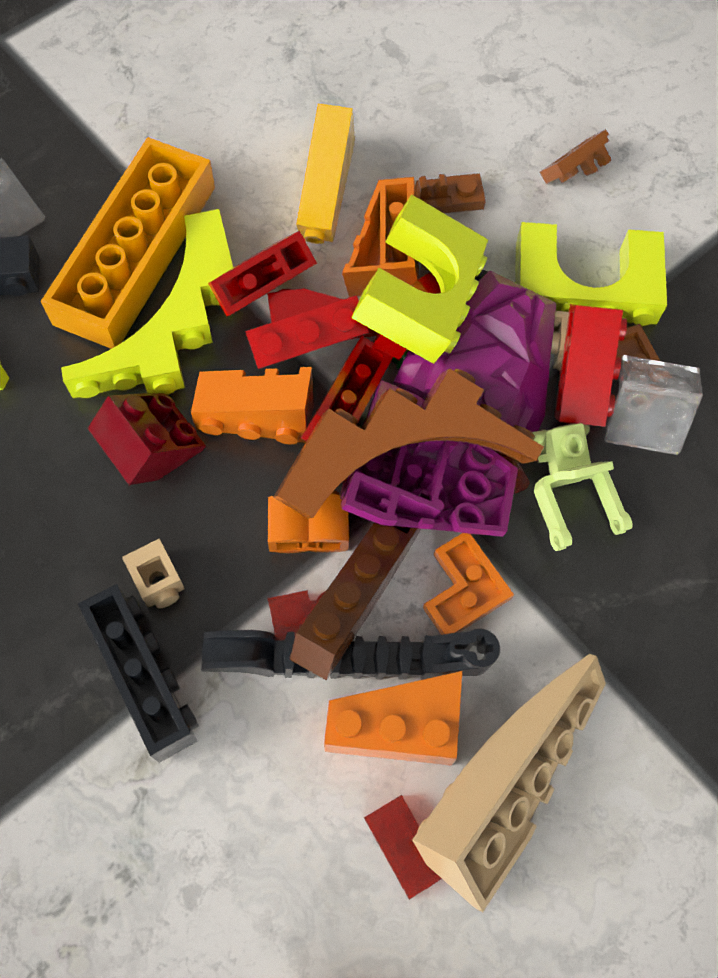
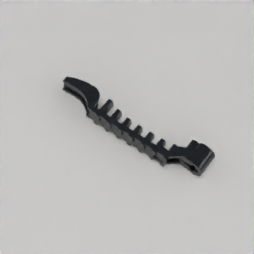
M473 629L468 632L434 636L426 635L422 642H410L409 636H402L399 642H387L386 636H379L377 642L364 641L363 636H356L330 674V678L337 679L338 676H353V679H360L361 676H372L376 679L398 677V679L405 680L407 677H421V680L460 671H462V676H479L485 673L498 659L500 644L497 637L486 629ZM261 630L204 632L202 672H241L265 677L284 675L285 678H292V675L307 676V678L317 676L290 660L295 640L294 632H287L285 640H276L275 634ZM472 646H476L478 653L484 654L481 660L477 659L476 652L469 651Z

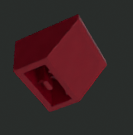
M164 393L110 395L88 427L90 433L129 485L158 481L203 451L206 447L205 443L196 433V429L187 422L177 409L173 399Z

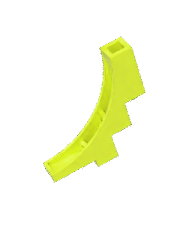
M219 209L184 216L186 250L183 265L170 295L149 322L127 340L105 353L61 368L63 381L72 398H91L101 392L115 389L128 390L143 383L147 393L154 392L168 395L177 389L185 388L177 350L197 349L205 344L213 343L205 306L220 304L208 283L233 268Z

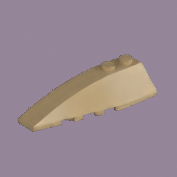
M588 654L552 680L521 706L486 741L463 768L455 781L446 788L442 799L430 816L423 820L417 834L412 839L426 865L475 909L482 913L530 841L537 827L530 821L540 801L548 804L555 790L549 785L558 764L567 765L573 753V733L575 729L584 730L606 682L595 655Z

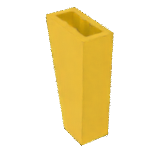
M320 103L317 105L296 223L297 230H300L305 241L309 243L323 244L324 241L334 242L355 144L353 108Z

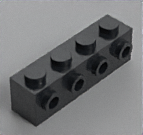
M115 584L78 603L149 755L160 763L198 742L192 731L199 727L198 722L188 704L180 707L174 692L180 690V686L169 666L162 670L156 658V655L162 653V650L151 630L146 633L143 632L138 620L145 616L134 595L126 598L119 586Z

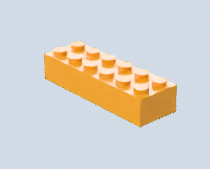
M146 138L41 300L53 326L110 349L122 343L186 237L184 216L200 213L215 189L211 161L209 159L155 139Z

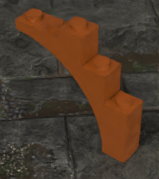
M449 368L438 376L421 407L416 405L418 402L417 398L409 392L399 388L396 391L389 388L380 396L362 428L356 426L358 419L350 413L339 408L335 412L328 409L321 416L273 498L307 518H314L329 495L356 469L380 454L409 444L426 441L466 442L506 454L522 464L537 461L544 446L534 441L535 435L526 428L519 425L512 427L500 419L502 417L501 413L486 404L477 405L476 403L484 390L475 385V378L461 369L453 371Z

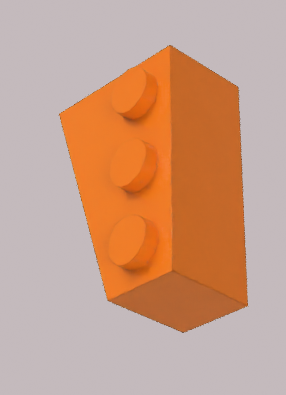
M414 177L378 180L364 215L365 222L360 235H357L355 238L353 253L349 263H345L342 271L349 297L361 296L378 268L383 269L409 285H412L419 279V262L386 243L395 219L411 194L417 197Z
M300 367V372L296 375H279L280 371L277 368L266 369L265 376L246 377L244 370L200 372L191 410L196 429L209 435H220L222 432L238 434L240 437L248 440H257L263 437L276 439L278 442L288 445L298 442L306 443L301 437L311 421L314 406L312 367Z
M462 671L329 700L324 740L325 752L452 766L457 759Z

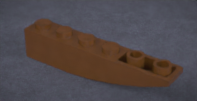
M374 522L297 631L290 660L327 681L385 591L421 529L380 525Z

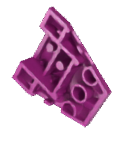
M490 270L479 281L478 287L471 299L466 301V305L470 306V310L463 323L456 329L461 335L451 353L448 354L444 351L433 364L409 350L393 385L414 393L425 400L441 373L449 368L453 371L461 369L472 375L476 380L475 385L484 390L476 403L477 405L486 404L501 413L502 417L500 419L512 427L519 425L531 432H536L539 430L545 417L556 303Z
M381 380L369 407L366 420L380 396L389 388L396 391L399 387ZM409 392L417 398L418 402L416 403V405L421 407L422 403L424 402V399H422L414 393ZM426 441L409 444L374 457L350 474L344 480L340 493V499H342L341 507L342 510L380 525L503 537L508 529L518 468L492 449L471 443Z

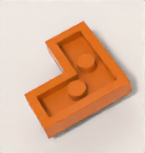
M461 533L434 550V557L454 584L423 605L424 611L441 635L460 633L513 598L514 593L470 533Z

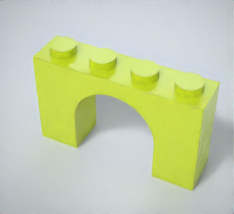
M411 194L395 219L386 243L428 268L438 281L441 293L423 292L378 268L364 289L351 318L434 364L444 351L448 354L451 353L460 338L461 333L456 331V329L463 323L470 310V306L466 305V301L471 299L478 287L479 281L475 277L480 274L486 264L488 257L483 254L488 239Z
M521 222L516 240L515 283L555 302L556 311L569 312L570 304L623 310L622 318H626L629 323L640 324L641 326L657 324L667 306L664 232L628 229L619 250L620 280L605 287H587L571 280L559 266L557 260V224Z

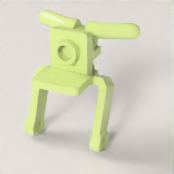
M582 423L559 426L548 431L532 432L535 435L534 441L544 446L538 457L539 463L548 462L550 475L544 476L535 484L534 494L550 533V543L555 551L566 549L567 546L572 545V537L566 527L551 488L580 482L584 479H592L613 533L619 535L625 533L626 530L632 529L631 517L625 512L608 472L614 469L613 461L591 463L586 440L590 427Z

